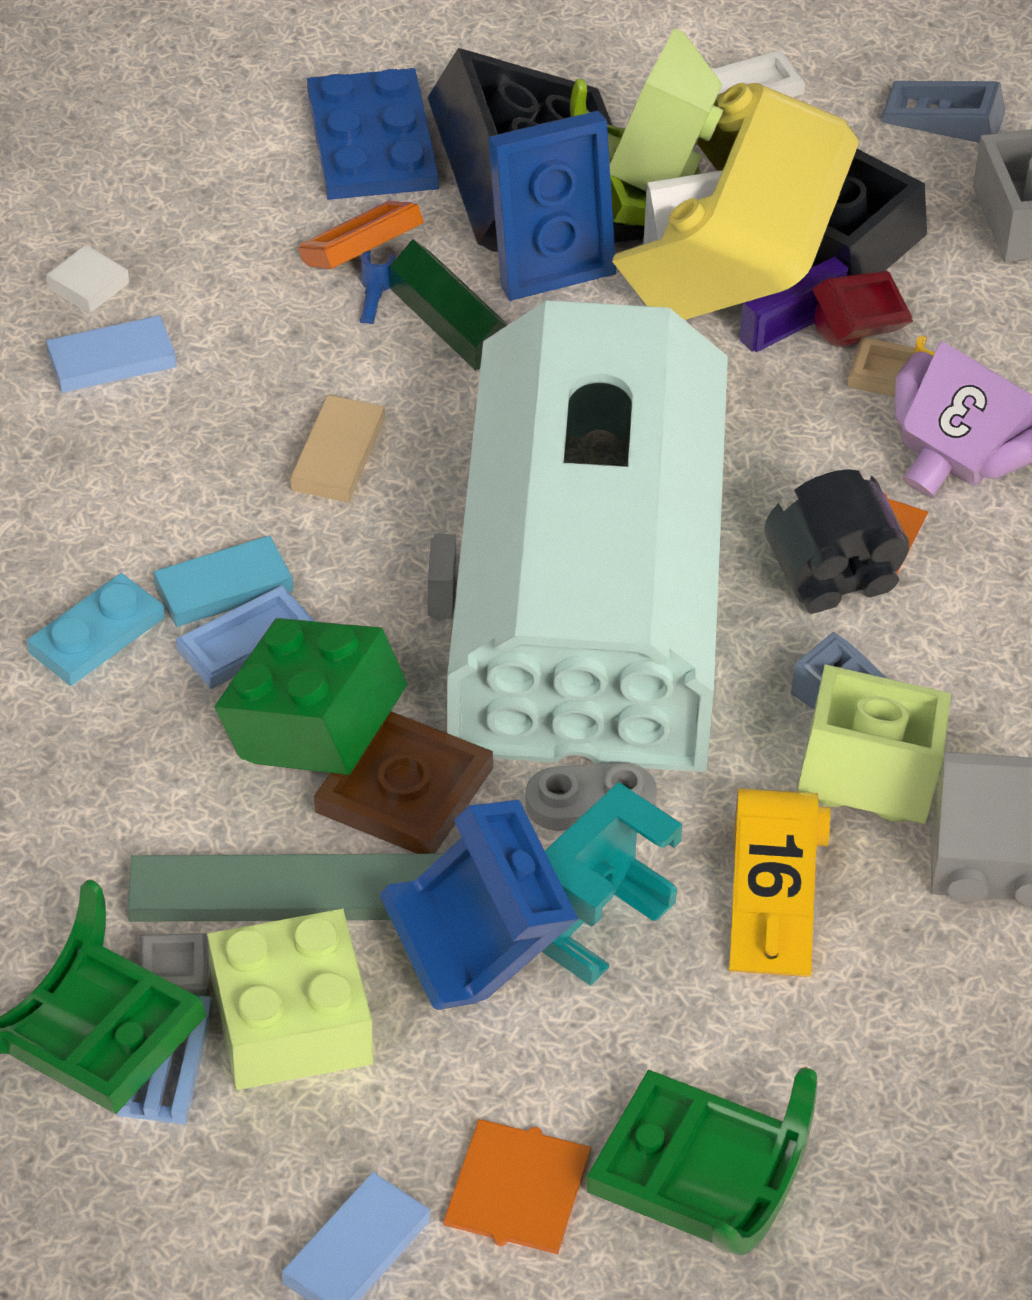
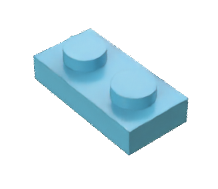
M120 573L27 639L28 653L69 686H72L165 618L164 605L123 573Z

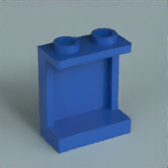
M520 800L469 805L454 819L461 838L417 879L388 884L380 892V898L432 1007L436 1010L475 1004L488 999L578 920Z

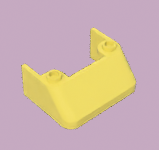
M737 83L731 86L725 92L718 94L714 106L723 109V113L710 141L708 142L699 137L696 143L717 171L723 170L713 195L699 200L691 198L683 201L671 212L669 223L662 239L615 253L612 262L647 306L671 308L684 320L782 292L794 286L812 267L858 147V137L845 119L759 83Z

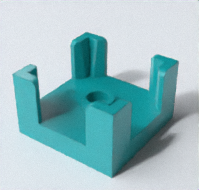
M620 782L616 783L545 850L578 920L542 952L591 986L608 970L609 963L570 936L584 922L589 926H594L602 918V908L614 895L650 920H659L676 903L677 888L672 882L635 858L637 833L659 847L665 848L667 845L675 848L681 842L683 824Z

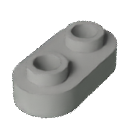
M631 763L550 767L537 772L528 781L525 807L528 816L537 825L549 830L564 831L572 826L618 782L631 788L630 790L655 806L657 786L653 776L647 770ZM555 790H561V791H564V792H566V793H565V794H554V793H551V792H552V791H555Z

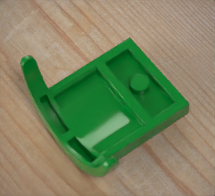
M89 879L80 886L76 918L69 938L57 961L32 993L16 1007L0 1016V1054L13 1056L117 1114L202 1022L207 1014L200 997L103 947L106 929L105 897L101 886L94 880Z
M802 1067L798 1070L794 1077L784 1120L780 1121L648 1069L587 1175V1193L709 1241L724 1251L736 1255L748 1254L761 1242L775 1221L799 1170L807 1146L815 1110L818 1084L817 1073L807 1067Z

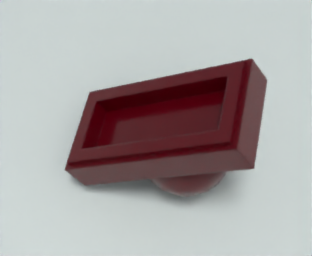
M888 271L829 278L812 288L819 302L813 319L816 331L824 342L833 346L847 348L859 343L863 337L894 332L913 322V317L893 277Z

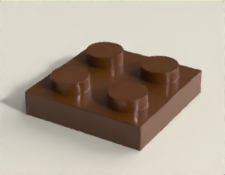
M390 711L350 775L335 773L328 775L314 795L315 813L416 854H435L454 827V819L467 808L492 771L493 751Z

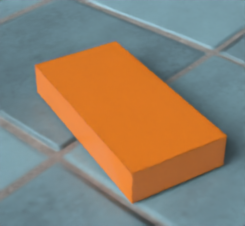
M388 200L301 243V246L297 248L302 261L309 267L333 269L423 224L424 220L418 204Z

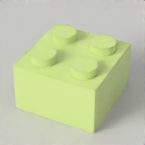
M344 909L207 933L211 982L236 1090L373 1064L372 1018Z

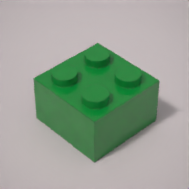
M275 618L214 708L239 758L258 765L350 775L408 683L382 627Z

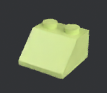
M673 29L645 82L610 163V175L646 192L647 182L695 174L703 157V154L693 150L698 138L700 137L709 142L723 113V109L714 106L723 84L684 32Z
M825 664L797 792L818 793V803L829 807L848 806L877 813L882 818L894 822L909 820L926 824L944 757L951 693Z

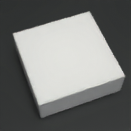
M85 245L46 274L48 289L90 314L129 283L128 269Z

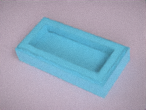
M270 535L153 571L154 584L176 627L233 610L280 585H283L288 592L293 591V577Z

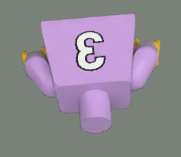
M924 335L918 336L913 355H911L895 378L894 417L899 425L902 426L903 444L919 454L903 477L907 485L933 498L949 473L975 486L984 477L998 479L1031 464L1032 394L943 341L935 352L927 350L925 348L927 337Z

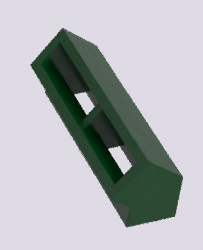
M412 239L389 266L390 289L475 371L480 369L483 341L509 324L430 250Z

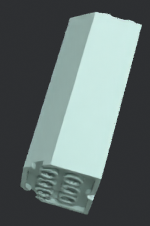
M545 300L483 341L447 674V733L493 751V759L558 763L567 756L577 755L590 759L594 764L631 763L648 769L707 771L714 695L728 356L671 308ZM603 430L612 433L618 440L630 441L628 467L564 463L566 437L584 438L585 435L592 431Z

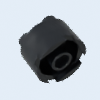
M853 469L837 470L817 476L794 489L798 500L791 504L784 512L778 503L768 515L764 526L766 539L796 598L804 603L810 614L835 608L841 602L842 595L863 590L867 597H874L888 593L898 584L899 577L896 571L908 555L909 540L878 481L873 476L870 477V480L863 479L860 471Z

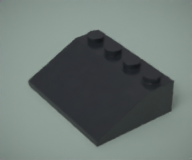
M458 48L427 98L477 245L498 252L488 137L571 117L570 100L575 81ZM587 85V110L589 113L599 111L607 120V124L612 125L599 89ZM613 222L614 243L644 238L645 226H630Z

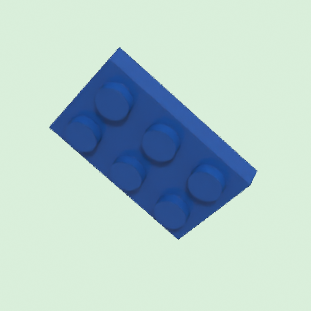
M415 68L386 69L377 72L331 74L307 78V92L327 200L439 189V175Z
M594 111L488 137L500 281L508 300L513 301L615 275L616 266L612 262L615 255L608 131L607 120L599 111Z

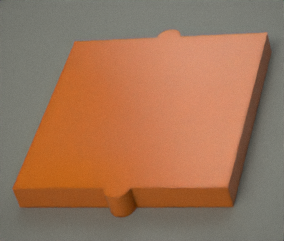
M478 1119L443 1225L491 1237L497 1246H504L507 1242L559 1254L591 1153V1146L542 1135V1131L538 1127H531L526 1131Z

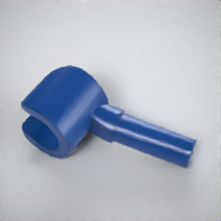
M367 251L361 256V283L366 288V296L360 323L374 324L382 292L390 289L389 266L395 260L394 254L389 255V261L385 264H372L371 251Z

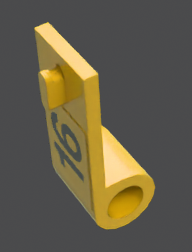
M738 788L729 972L811 977L817 846L828 847L831 817L830 807L818 806V793ZM765 952H766L769 956H775V955H777V957L774 958V959H768V958L765 956Z

